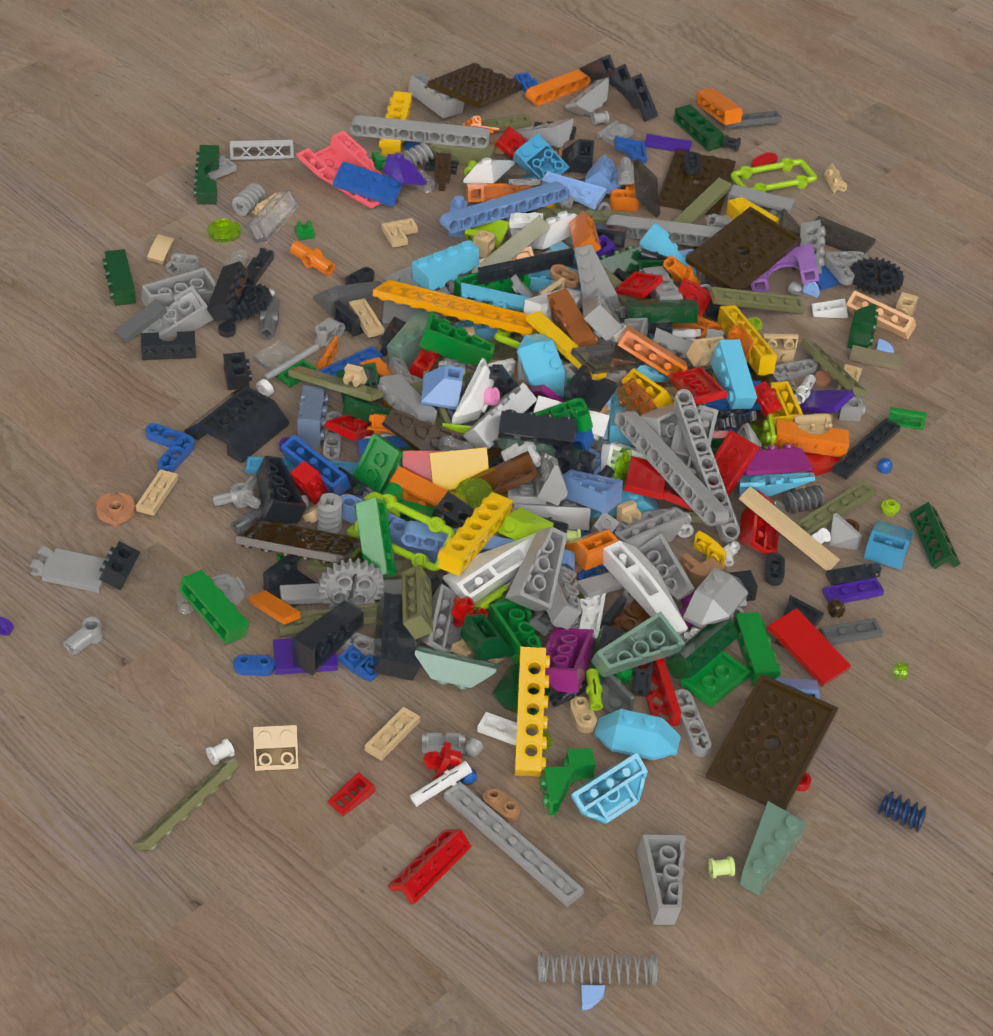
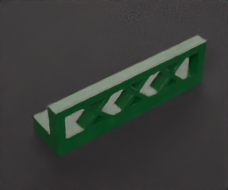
M927 502L909 513L932 567L936 569L947 561L954 568L960 565L959 558L938 511ZM923 512L926 513L923 520H917L918 515ZM926 525L931 526L929 533H923ZM932 538L937 539L934 547L929 546ZM937 552H943L944 556L935 561Z

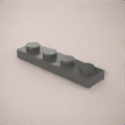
M777 111L743 114L739 123L721 124L726 129L748 127V125H772L781 122L782 116Z

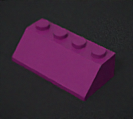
M785 444L783 448H778V445L767 446V449H762V446H759L760 449L743 475L812 471V466L802 448H794V444Z
M554 627L545 646L546 655H550L549 668H545V675H549V684L558 692L578 693L595 652L594 629L569 628L567 630Z

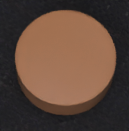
M826 371L816 372L815 384L821 387L829 386L832 382V377L829 376L830 373Z

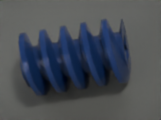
M891 791L883 798L877 814L880 815L885 811V818H889L893 814V822L901 818V825L904 826L909 822V829L911 830L917 825L918 833L926 817L927 806L924 805L919 810L918 802L910 806L909 798L903 803L902 795L894 799V791Z

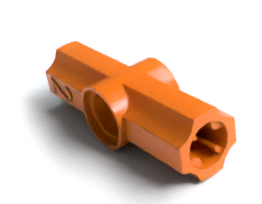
M298 240L293 242L290 247V253L300 258L306 268L314 267L327 276H330L335 270V263L325 258L320 249H311Z
M669 256L664 260L663 266L671 274L674 282H682L685 277L695 284L701 285L699 278L693 274L691 266H684L674 256Z

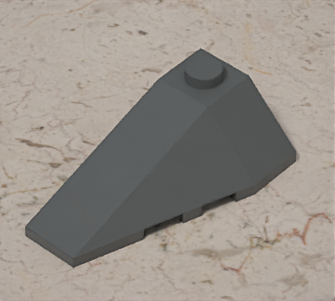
M375 281L335 286L313 296V299L333 317L334 302L340 300L349 308L350 301L364 298L367 302L378 298L373 296V289L381 285L382 282Z

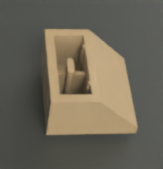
M798 334L761 335L777 354L776 363L794 362L799 338Z
M296 723L253 725L255 771L298 769Z

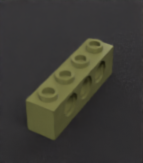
M419 564L402 572L403 624L415 640L433 632L431 580Z

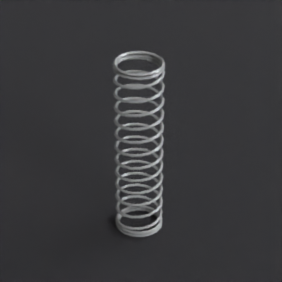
M543 952L538 954V983H543V980L544 983L547 982L550 956L553 983H556L559 955L563 984L565 983L568 956L570 958L572 984H574L577 957L580 963L581 984H583L586 957H588L590 984L593 982L594 962L597 957L599 984L601 985L605 956L608 966L609 985L611 984L614 956L617 964L618 985H620L623 957L626 963L627 985H629L632 958H634L636 985H638L641 958L644 961L645 985H648V968L650 984L655 986L657 983L658 967L655 955L649 956L647 965L645 957L641 955L637 965L634 955L630 957L628 964L624 954L621 956L620 963L615 954L609 963V958L605 954L600 965L599 956L595 954L591 967V960L588 954L584 956L582 966L581 957L578 953L575 956L574 964L569 953L566 955L565 963L563 964L562 955L559 953L554 966L553 955L549 953L545 968Z

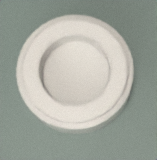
M261 379L257 382L256 387L259 393L267 397L274 393L272 385L266 379Z

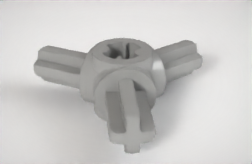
M250 476L245 483L234 484L230 492L214 495V505L219 506L233 503L238 508L250 506L251 508L258 509L261 501L254 497L253 488L258 483L257 479H254V476Z

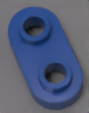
M243 654L237 656L233 661L234 671L239 675L269 676L275 671L274 659L266 655Z

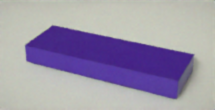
M647 134L645 139V147L674 152L675 149L690 152L692 141Z
M874 577L824 587L822 593L828 603L832 602L833 599L848 603L882 596L884 589L878 579Z

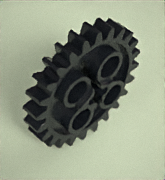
M869 257V260L863 258L862 261L858 259L857 263L854 262L853 266H851V271L855 275L853 285H858V289L863 288V292L868 290L869 294L875 292L876 295L881 293L884 296L885 292L891 295V292L896 293L903 285L904 275L903 271H900V267H896V263L890 264V260L885 262L884 258L879 260L878 257L875 259Z
M254 283L251 286L247 284L242 291L234 316L225 320L227 322L231 320L233 322L237 320L241 322L243 319L248 320L249 317L254 318L255 314H261L260 311H265V307L270 306L269 303L272 302L269 288L266 285L262 286L261 283L258 285Z
M728 409L720 411L717 415L714 430H727L739 427L747 422H752L757 419L756 410Z

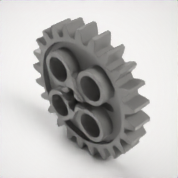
M349 558L348 563L341 560V565L333 563L334 568L327 567V573L322 572V578L319 579L320 598L323 599L324 604H329V608L337 606L344 600L353 606L376 603L375 599H381L380 594L384 593V579L379 568H375L373 563L368 566L367 560L360 563L359 558L356 562H352V559Z

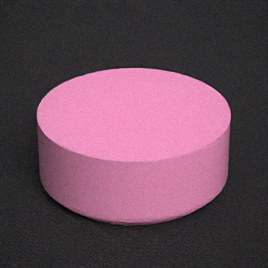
M488 387L484 392V401L489 406H496L500 400V392L496 387Z

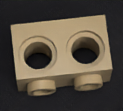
M723 336L694 339L686 353L694 367L711 365L710 359L714 353V348L719 340H725Z

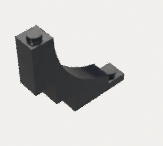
M610 54L579 68V70L590 77V81L608 77L609 85L617 89L627 99L633 109L639 108L644 122L659 116L642 73L631 77L626 64L615 68Z

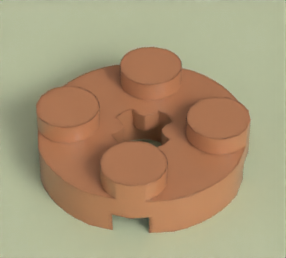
M119 492V495L107 493L97 500L96 515L101 521L113 527H118L135 515L134 500L125 493Z

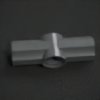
M272 296V302L269 303L270 306L265 307V311L261 310L259 336L264 340H270L274 337L276 326L279 323L280 300L276 299L275 296Z

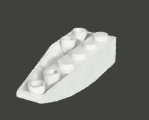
M536 533L478 554L460 577L448 573L443 577L444 581L458 597L462 599L469 596L475 604L516 576Z
M618 541L603 548V565L651 617L661 611L678 634L687 631V626L659 571L637 547L623 541Z

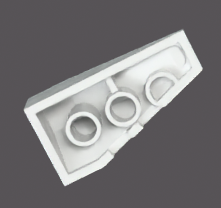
M483 158L464 178L463 182L493 184L515 164V161Z

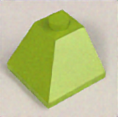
M520 507L507 515L497 532L502 538L519 540L537 533L538 530L553 527L554 523Z

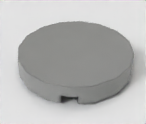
M221 574L211 578L214 584L223 591L224 595L234 605L240 603L244 598L245 586L239 577L235 576L234 578L230 574Z

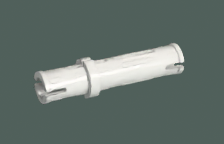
M811 374L806 376L802 384L796 389L795 397L798 404L803 403L809 397L810 390L816 382V378Z
M463 761V763L450 771L447 769L442 776L409 796L414 805L418 807L449 786H455L457 781L471 774L472 770L468 763Z

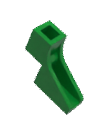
M593 748L567 749L566 758L562 759V766L544 767L543 776H540V789H544L542 802L543 807H547L548 815L557 814L569 788L575 782L594 778L596 764Z

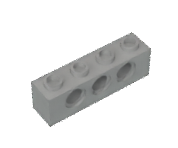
M820 220L801 223L800 238L802 239L800 246L813 244L817 269L820 274L822 273V266H825V227L821 226Z
M663 266L643 268V273L663 276V282L649 293L652 300H683L682 293H679L678 287L674 285L673 279H670L669 273L665 271Z

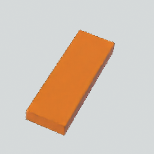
M266 590L249 596V603L283 625L301 618L300 611Z

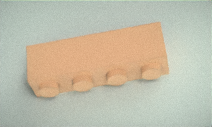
M854 290L846 304L849 313L854 315V311L871 304H876V311L879 312L877 326L906 340L909 339L916 327L914 318Z

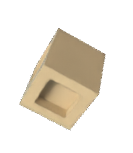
M480 230L475 235L473 243L479 248V257L487 258L494 252L495 234Z
M902 292L895 310L912 317L919 297Z

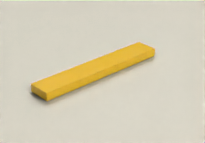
M541 311L526 316V321L540 334L552 339L556 349L575 367L579 369L581 365L588 366L592 380L606 377L607 372Z

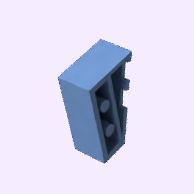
M571 469L563 474L568 490L566 499L604 514L608 513L622 501L623 480Z

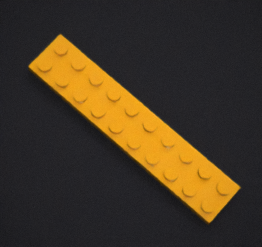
M390 279L373 289V296L379 297L380 300H391L396 304L410 305L411 308L426 309L427 312H438L443 316H454L459 320H470L475 324H486L490 328L505 329L506 332L521 333L522 336L533 335L537 332L526 321V316L528 315L526 313Z

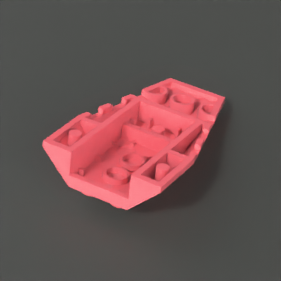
M345 131L332 136L330 146L316 153L307 148L296 154V157L310 170L331 186L342 161L381 174L374 167L372 159L367 157L365 149ZM336 188L349 198L371 209L382 204Z

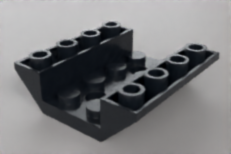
M244 386L229 394L185 429V433L198 440L209 434L227 444V456L243 463L248 456L253 455L289 425V421L275 400L248 386Z

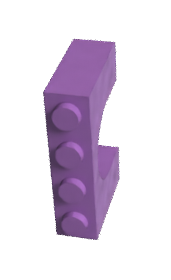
M813 244L794 248L751 283L752 291L764 293L770 291L768 283L770 274L783 267L798 269L801 273L803 284L820 281Z

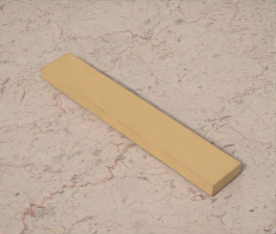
M751 486L739 498L745 505L826 571L832 570L840 560Z

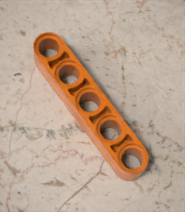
M577 69L530 87L525 93V98L534 105L540 106L587 87L590 83V77Z

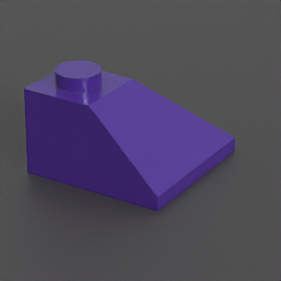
M395 152V154L387 155L383 169L385 174L404 185L427 184V181L403 154Z

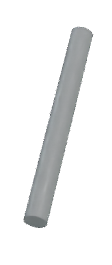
M315 343L264 374L262 378L269 381L320 349L319 345Z

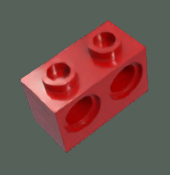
M423 348L409 369L410 374L423 379V371L429 370L430 372L440 354Z
M305 461L300 463L290 473L300 495H307L308 501L313 505L320 501V497L323 494L328 493L320 473Z

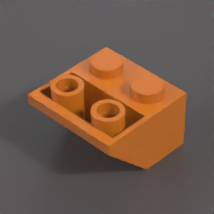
M609 529L569 541L565 543V549L575 553L576 562L586 571L603 564V548L619 540Z

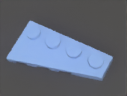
M548 171L541 181V185L554 181L560 182L569 189V196L575 198V201L594 210L605 196L607 188Z

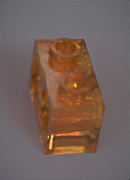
M633 378L615 391L619 396L617 401L623 408L627 407L626 411H635L641 416L657 409L651 397Z

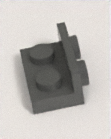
M614 675L605 677V681L600 683L603 688L601 693L603 712L607 715L619 709L633 711L634 696L632 692L627 690Z

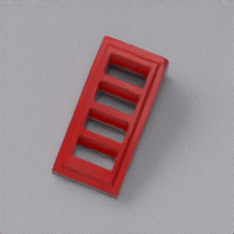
M358 772L327 803L341 816H344L375 792L374 785ZM361 786L363 789L360 791L357 787ZM354 791L355 793H357V795L354 796L350 792ZM346 795L351 799L350 802L344 798ZM340 800L345 806L342 808L336 802Z

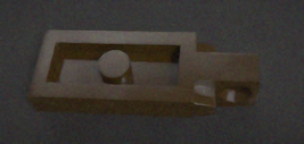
M435 153L434 180L435 183H439V191H445V184H449L451 176V153Z

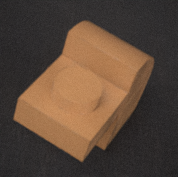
M689 553L681 556L680 562L696 589L714 568L725 571V567L713 557L699 563Z

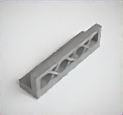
M293 140L230 141L231 161L294 159ZM275 150L276 152L272 156H268L264 151ZM280 150H290V155H283ZM233 151L244 152L241 156L234 157ZM248 151H260L257 156H252L248 153Z

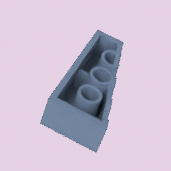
M303 385L299 416L297 418L298 438L311 448H320L321 441H324L325 430L322 429H325L326 418L323 417L327 415V406L324 405H328V394H325V387Z

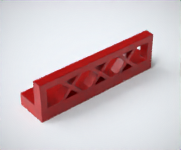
M661 658L653 661L651 682L657 685L658 688L655 691L650 689V693L645 699L652 716L657 717L662 713L668 716L669 720L665 721L670 726H679L681 709L664 659ZM646 663L638 667L640 669H646L648 668V665ZM656 697L662 700L663 704L659 706L653 703L652 700Z
M444 830L388 885L390 890L402 891L410 904H416L471 848L462 830Z

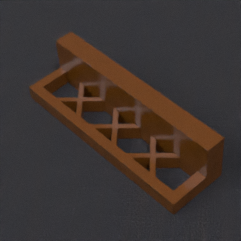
M526 451L459 484L466 497L467 504L470 507H474L482 503L483 499L487 498L492 492L502 494L538 477L539 474L530 453Z

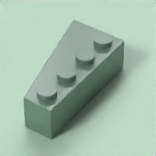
M419 308L387 345L389 362L392 357H396L408 365L416 359L423 349L419 345L430 312ZM435 313L436 318L442 321L444 318L446 319V316Z
M660 611L597 651L591 662L604 678L680 653L686 643Z
M768 801L743 869L740 886L760 896L802 840L806 822Z

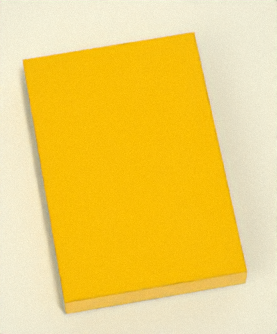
M487 447L430 453L433 483L445 490L460 489V482L489 469Z

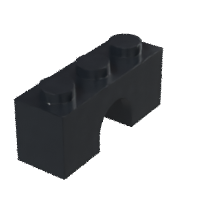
M195 331L177 332V337L171 341L160 339L159 332L141 333L142 360L196 358Z

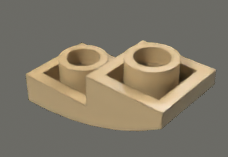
M158 234L148 253L147 260L164 265L175 240Z

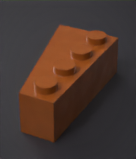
M567 288L548 294L552 322L586 354L598 352V337L596 334H593L590 326L584 320L582 313Z

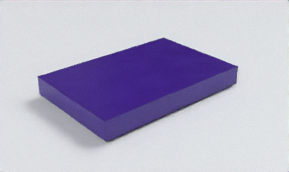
M810 390L809 397L803 403L801 402L799 406L803 413H836L855 395L853 390Z
M293 638L273 639L276 675L307 673L293 664ZM335 653L317 672L338 671L337 654Z

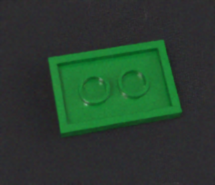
M373 433L353 475L375 492L382 494L389 484L404 452L378 433ZM355 485V487L360 490V485Z
M722 651L692 678L681 679L680 686L712 708L751 677L752 671Z

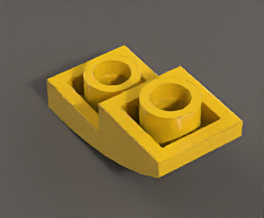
M699 530L695 534L693 549L707 555L706 560L713 557L724 566L727 555L725 550L714 539Z

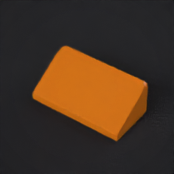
M334 336L327 344L314 366L316 369L321 370L331 364L338 351V336Z

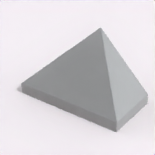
M838 513L833 515L829 546L851 550L859 549L862 535Z

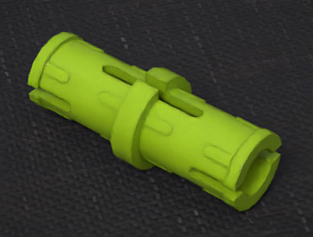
M592 668L586 671L588 685L586 693L589 695L590 709L599 711L603 708L601 697L603 688L599 681V671Z

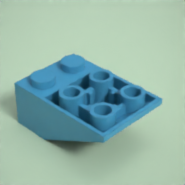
M538 133L516 150L513 156V160L519 167L540 183L547 171L561 175L569 169V166Z
M878 520L868 540L864 559L901 570L915 531Z

